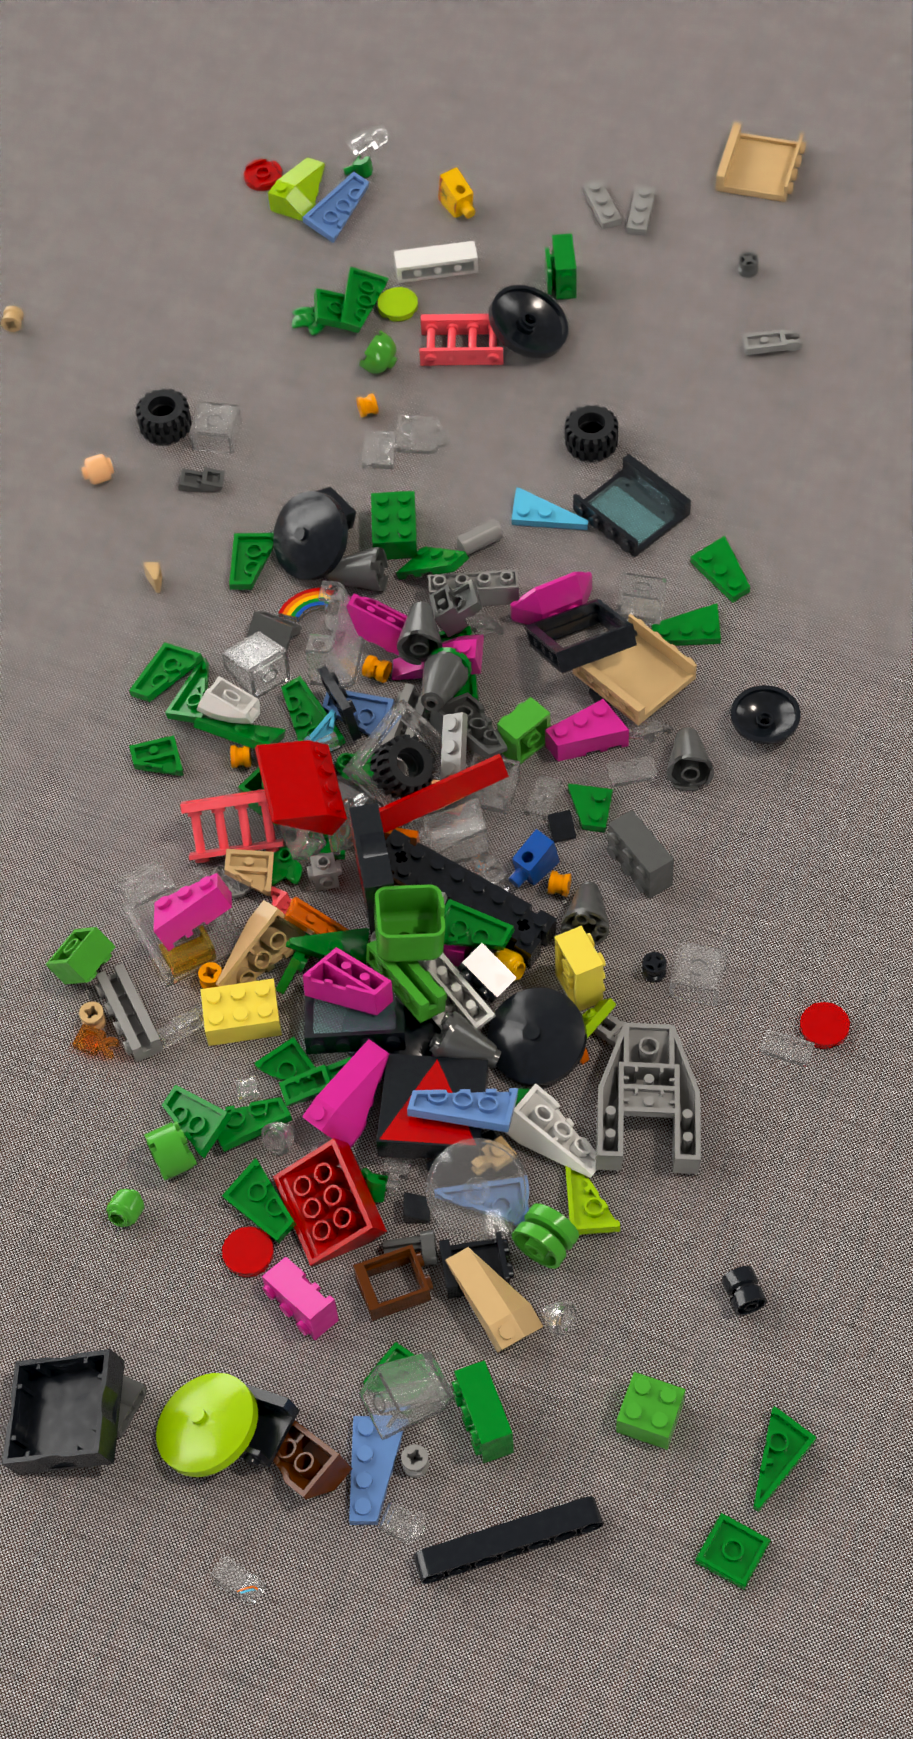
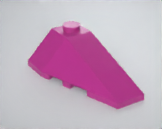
M483 634L459 636L442 642V647L454 648L456 652L460 654L462 652L471 662V674H481ZM401 657L394 659L392 680L423 678L425 662H421V665H414L404 661Z
M368 1039L316 1096L302 1117L330 1138L347 1142L350 1148H352L365 1129L366 1118L370 1107L373 1105V1097L377 1085L381 1081L389 1053Z

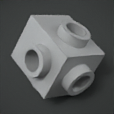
M333 852L310 856L311 866L307 867L309 881L314 880L316 892L339 887L338 875H342L340 860L335 861Z

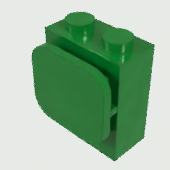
M572 233L552 235L551 255L549 247H545L547 294L552 295L553 286L556 300L577 298V268Z

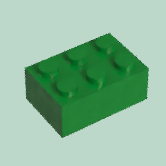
M415 491L371 493L373 548H383L387 560L413 558L417 554Z
M485 1360L455 1370V1381L451 1382L454 1391L452 1394L457 1408H461L463 1415L461 1418L465 1430L470 1432L471 1445L475 1456L480 1455L484 1464L514 1453L513 1433Z

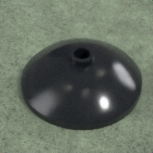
M761 685L741 692L732 704L730 715L734 729L743 738L758 744H775L786 740L794 734L800 723L801 712L797 701L787 691L775 686Z

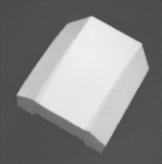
M219 676L214 684L205 691L198 704L197 711L225 722L252 724L260 715V702L258 698Z

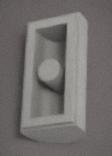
M495 518L458 536L457 550L465 551L467 555H470L502 539L503 533Z

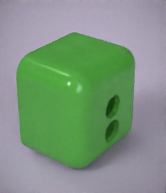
M384 886L376 891L374 908L376 946L378 956L386 962L435 960L442 955L445 938V905L442 892L437 886Z

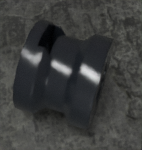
M650 952L644 956L642 960V975L647 981L657 983L665 978L667 966L665 956L659 952Z

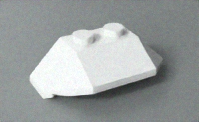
M444 953L435 960L418 961L421 967L431 974L433 980L438 986H442L447 994L445 1011L432 1017L441 1030L443 1026L441 1021L447 1011L450 1013L453 1011L460 1013L477 1029H480L496 1016L466 979L459 974V971Z

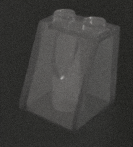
M260 631L247 636L243 641L222 652L223 664L226 670L247 693L256 698H260L291 679L286 649Z
M477 793L468 795L422 817L423 827H420L419 830L421 840L427 842L426 847L457 864L489 858L487 828Z
M431 1351L377 1365L358 1394L382 1440L445 1411L455 1397L450 1384L447 1383Z

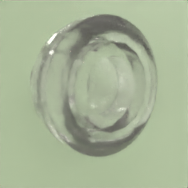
M271 1122L263 1127L261 1139L263 1145L271 1154L284 1156L291 1150L295 1135L294 1128L291 1125L282 1122Z
M565 1300L557 1301L551 1305H545L542 1309L541 1318L545 1321L547 1329L557 1337L567 1335L576 1322V1307L572 1302Z

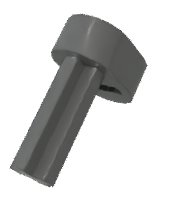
M434 1229L420 1231L419 1236L383 1241L384 1254L412 1244L415 1252L422 1251L425 1266L438 1264Z

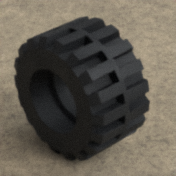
M161 388V390H152L151 393L144 394L145 397L139 399V403L136 405V415L140 433L143 434L146 440L149 439L151 443L157 442L158 445L163 443L168 445L173 441H180L179 438H184L186 433L190 431L192 421L186 397L182 396L181 392H175L174 389L166 390V388Z
M588 404L585 407H577L576 411L572 410L570 416L566 417L565 447H567L569 453H572L573 457H579L581 461L589 460V462H593V460L601 461L603 457L608 458L610 453L615 452L618 446V419L611 410L607 411V408L604 406L599 407V405L595 404L590 406Z
M407 734L396 736L377 748L374 752L375 755L371 757L373 765L370 766V771L374 772L372 779L377 781L378 784L376 786L378 789L382 788L385 795L391 794V798L397 799L400 797L401 799L429 786V783L433 780L434 776L432 774L436 770V767L433 766L435 759L431 758L430 754L432 751L430 748L427 750L425 747L426 743L424 741L419 742L418 737L413 736L411 738ZM397 757L402 759L407 765L409 776L404 775L400 771Z

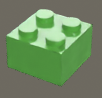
M532 697L518 704L514 711L509 715L503 716L497 723L498 732L507 745V751L502 754L516 766L521 765L545 745V730L551 727L550 712Z
M97 927L74 929L45 965L64 984L88 983L97 975L96 970L100 965L105 964L111 958V952L116 946Z
M634 1372L616 1420V1432L668 1450L685 1402L686 1389Z

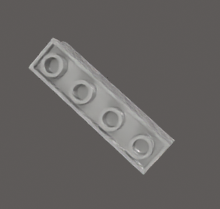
M517 570L428 575L429 595L447 584L454 590L472 579L477 586L482 606L506 605L519 600Z
M406 683L403 692L399 691L396 709H392L390 713V724L383 730L382 744L399 735L407 734L411 738L413 736L420 737L430 711L422 705L421 693L415 692V685ZM397 757L398 767L405 774L408 767L402 759Z
M121 963L114 966L115 973L107 976L105 971L96 975L98 984L95 985L100 999L105 997L107 1001L104 1007L108 1016H114L116 1020L113 1025L117 1035H123L125 1039L122 1044L127 1055L132 1054L135 1062H138L163 1051V1048L124 964Z

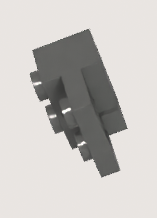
M472 579L454 590L447 584L429 595L435 619L448 637L462 632L468 626L466 618L475 615L482 609L477 586Z

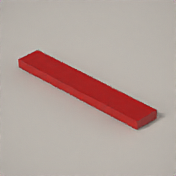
M497 754L379 808L383 832L387 833L509 777L501 755Z

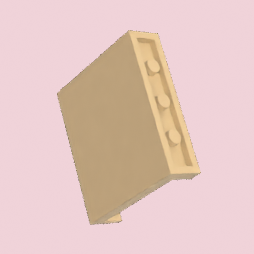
M734 122L716 175L715 191L786 202L788 194L792 195L794 182L792 181L797 179L798 169L796 168L801 166V154L805 153L806 142H803L804 133L800 134L798 142L741 133L742 123Z
M630 614L628 615V622L633 623L634 630L637 631V636L635 637L637 645L573 669V674L639 726L696 679L697 665L693 659L682 654L675 645L665 641L658 632H654L647 627L641 619H637Z

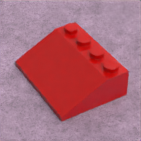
M310 740L257 745L255 751L272 823L333 836L347 820L329 745Z
M333 1138L273 1176L284 1205L296 1223L294 1226L295 1231L312 1267L367 1245L387 1232L354 1154L347 1142Z

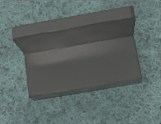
M256 611L253 614L247 637L279 651L287 652L291 637L300 635L302 626L266 611Z

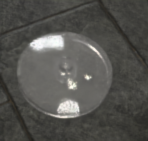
M485 1138L465 1139L449 1146L432 1164L426 1181V1200L433 1218L448 1234L466 1242L493 1241L496 1239L495 1232L501 1231L502 1236L506 1235L521 1220L527 1208L530 1195L528 1175L517 1155L505 1145Z

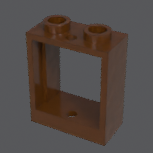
M412 1244L353 1265L356 1281L372 1321L431 1300L430 1290L434 1289L429 1274L424 1276L422 1267H425L422 1255L420 1252L415 1253ZM410 1263L420 1289L378 1303L369 1277Z

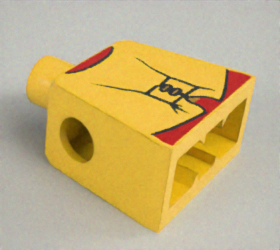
M455 167L441 174L438 200L455 218L462 215L467 219L473 217L476 213L473 207V191L459 169Z

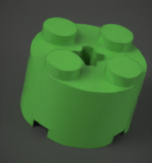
M177 1121L174 1123L170 1122L144 1134L147 1145L155 1163L160 1168L164 1181L182 1174L197 1165L187 1145V1139Z

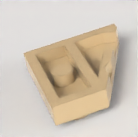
M226 849L225 875L266 896H271L274 852Z

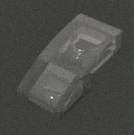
M379 124L365 128L351 135L345 141L355 156H357L371 145L374 149H377L391 139L383 125Z

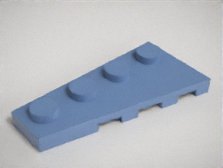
M355 172L351 173L303 216V223L334 243L367 191L369 181Z
M509 1088V1092H497L496 1089H486V1092L471 1093L470 1089H460L457 1093H448L447 1090H413L407 1108V1116L509 1132L518 1097V1088Z
M353 1416L350 1525H378L397 1452H399L402 1442L401 1438L408 1421L407 1416Z

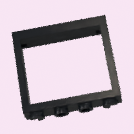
M600 599L525 626L530 647L561 673L637 645L635 638L637 631L634 630L633 623L628 622L625 617L619 615L616 610L611 609L608 604L606 605ZM599 623L609 630L565 648H562L554 641Z

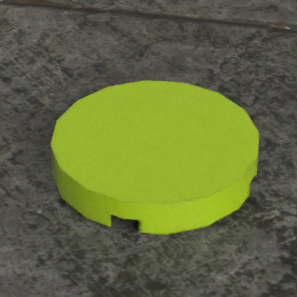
M393 287L387 289L378 298V311L380 315L384 318H389L390 321H405L410 319L413 313L418 310V297L407 288Z

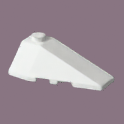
M535 1084L514 1108L509 1132L505 1133L519 1144L591 1178L596 1172V1151L586 1138L580 1137L573 1129L575 1124L570 1118L566 1119L559 1111L560 1105Z

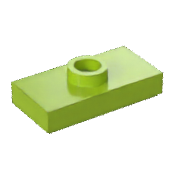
M611 998L599 1001L594 1008L588 1009L582 1015L586 1024L587 1038L615 1008L616 1003Z

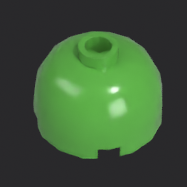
M380 330L379 335L376 334L364 353L367 357L365 360H360L359 366L375 374L382 373L387 368L392 369L398 360L395 357L397 348L393 339Z

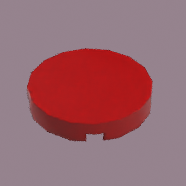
M267 159L252 161L243 172L245 184L250 189L256 191L270 190L276 181L283 176L281 165L274 160L270 162Z
M814 1003L807 1007L801 1015L800 1031L806 1042L816 1048L831 1049L833 1046L842 1044L848 1037L850 1027L848 1015L841 1007L834 1003Z
M241 1227L233 1231L225 1239L222 1247V1258L227 1269L232 1273L234 1272L244 1278L255 1277L265 1272L271 1260H273L274 1246L269 1235L263 1230L255 1227Z

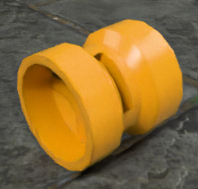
M368 655L362 667V675L367 678L374 677L378 682L385 683L390 676L392 663L387 660L380 661L376 656Z

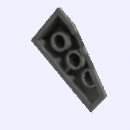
M468 692L452 698L441 710L431 711L429 729L441 739L443 715L464 712L468 715L466 750L487 758L507 751V745L499 732L494 730L491 718L487 717L484 713L485 708Z

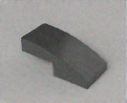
M204 467L203 472L182 468L178 490L191 492L222 490L225 471Z

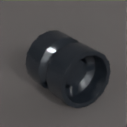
M752 1266L735 1268L722 1277L721 1281L726 1293L733 1296L730 1302L736 1315L751 1314L766 1305L767 1299L761 1286L757 1285L759 1281Z

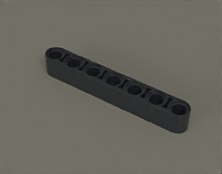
M588 1496L417 1551L413 1558L421 1583L430 1584L601 1528L604 1523L595 1498Z

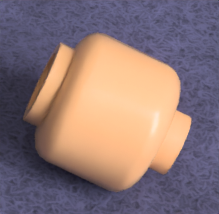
M104 454L86 458L84 460V467H81L84 479H89L93 485L109 481L111 474H114L111 460L109 457L106 458Z

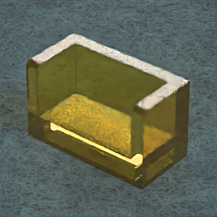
M203 925L198 927L200 937L181 944L170 951L166 950L163 943L158 945L161 957L172 978L217 959L214 945Z

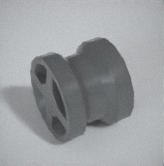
M751 251L741 253L738 258L739 275L745 278L754 277L758 273V255Z

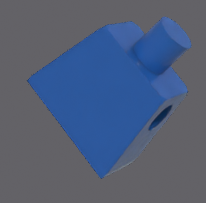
M536 829L514 855L512 861L515 871L508 880L517 888L525 881L536 885L560 862L554 841Z

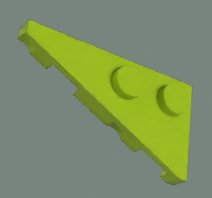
M565 1166L569 1220L576 1227L579 1235L621 1232L620 1222L618 1219L615 1220L609 1211L608 1205L599 1197V1192L589 1178Z

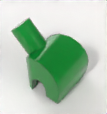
M359 155L352 165L343 168L345 176L355 172L363 178L370 177L373 173L370 156H365L360 160L361 155Z
M363 1168L361 1173L366 1180L374 1202H384L388 1186V1176L375 1174L368 1168Z

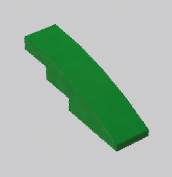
M351 1057L328 1066L323 1064L279 1082L286 1106L314 1100Z

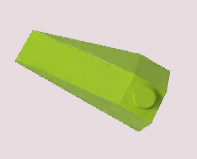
M307 157L279 178L268 192L270 211L303 221V216L316 205L315 201L319 193L318 188L322 180L325 163Z

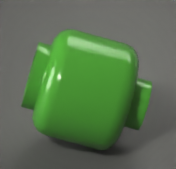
M120 1189L109 1201L106 1210L109 1220L114 1225L128 1227L135 1224L143 1213L145 1205L140 1193L136 1190Z

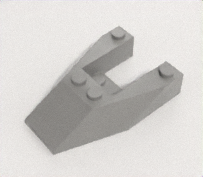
M624 1022L598 1087L596 1170L621 1171L623 1162L624 1116L672 1118V1173L698 1174L701 1163L700 1090L675 1025Z

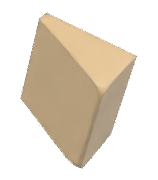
M144 562V571L148 581L155 592L160 593L163 576L159 562Z

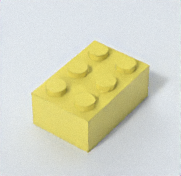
M582 926L555 936V975L567 997L573 1001L580 1011L590 1008L603 1000V992L605 991L603 979L606 978L603 967L606 966L604 957L601 952H596L591 934H586Z
M274 978L200 989L208 1046L282 1035Z

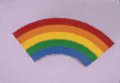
M323 587L302 591L288 599L280 608L278 615L283 619L300 622L310 612L328 610L335 596V589Z

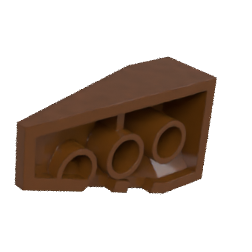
M296 1420L273 1460L282 1473L285 1483L305 1500L335 1490L353 1469L339 1453Z

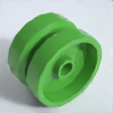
M535 1203L525 1214V1222H520L512 1232V1240L533 1261L542 1266L556 1269L560 1267L566 1258V1250L572 1249L578 1241L579 1232L570 1220L560 1212L544 1204Z

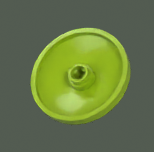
M226 1373L205 1374L187 1382L169 1399L158 1420L156 1442L161 1457L175 1471L189 1477L209 1476L227 1468L241 1456L255 1433L258 1421V1407L253 1393L240 1379Z

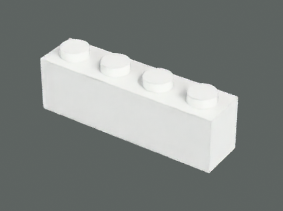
M474 241L394 251L398 283L479 273L478 256Z

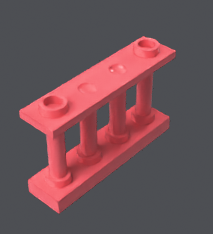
M489 314L421 315L422 335H427V348H419L420 366L504 365L503 347H497V336L491 328ZM489 334V347H476L477 335ZM435 335H448L447 348H435ZM456 335H468V347H456Z
M264 789L183 801L180 804L181 813H187L188 817H191L196 852H190L189 860H195L196 863L210 861L209 857L226 855V849L253 851L265 849L269 852L279 851V847L284 846L283 838H275L274 825L271 820ZM258 802V806H261L266 841L252 843L247 808L250 803ZM234 806L238 810L243 845L229 846L223 813L225 807ZM204 810H211V813H214L220 848L205 850L200 815H202Z

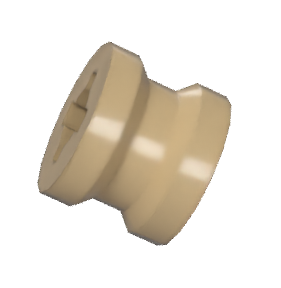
M7 306L3 312L4 317H2L1 326L9 332H17L21 329L24 312L19 307Z
M87 1002L81 1006L79 1016L83 1028L89 1032H98L106 1025L103 1007L97 1002Z

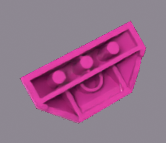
M572 572L531 589L522 595L518 601L510 604L512 621L529 625L587 603L592 591V573Z
M353 594L346 608L357 634L366 641L375 643L386 651L399 655L397 641L407 616L377 600Z

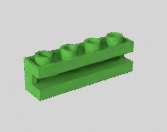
M375 940L367 944L366 961L376 972L392 981V991L420 1023L445 1011L447 994L444 988L437 985L431 974L425 971L418 961L386 962L378 956Z

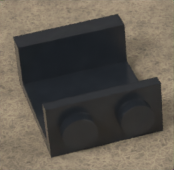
M246 1384L257 1402L258 1421L252 1440L240 1458H243L246 1463L254 1467H258L260 1464L270 1468L300 1410L287 1397Z

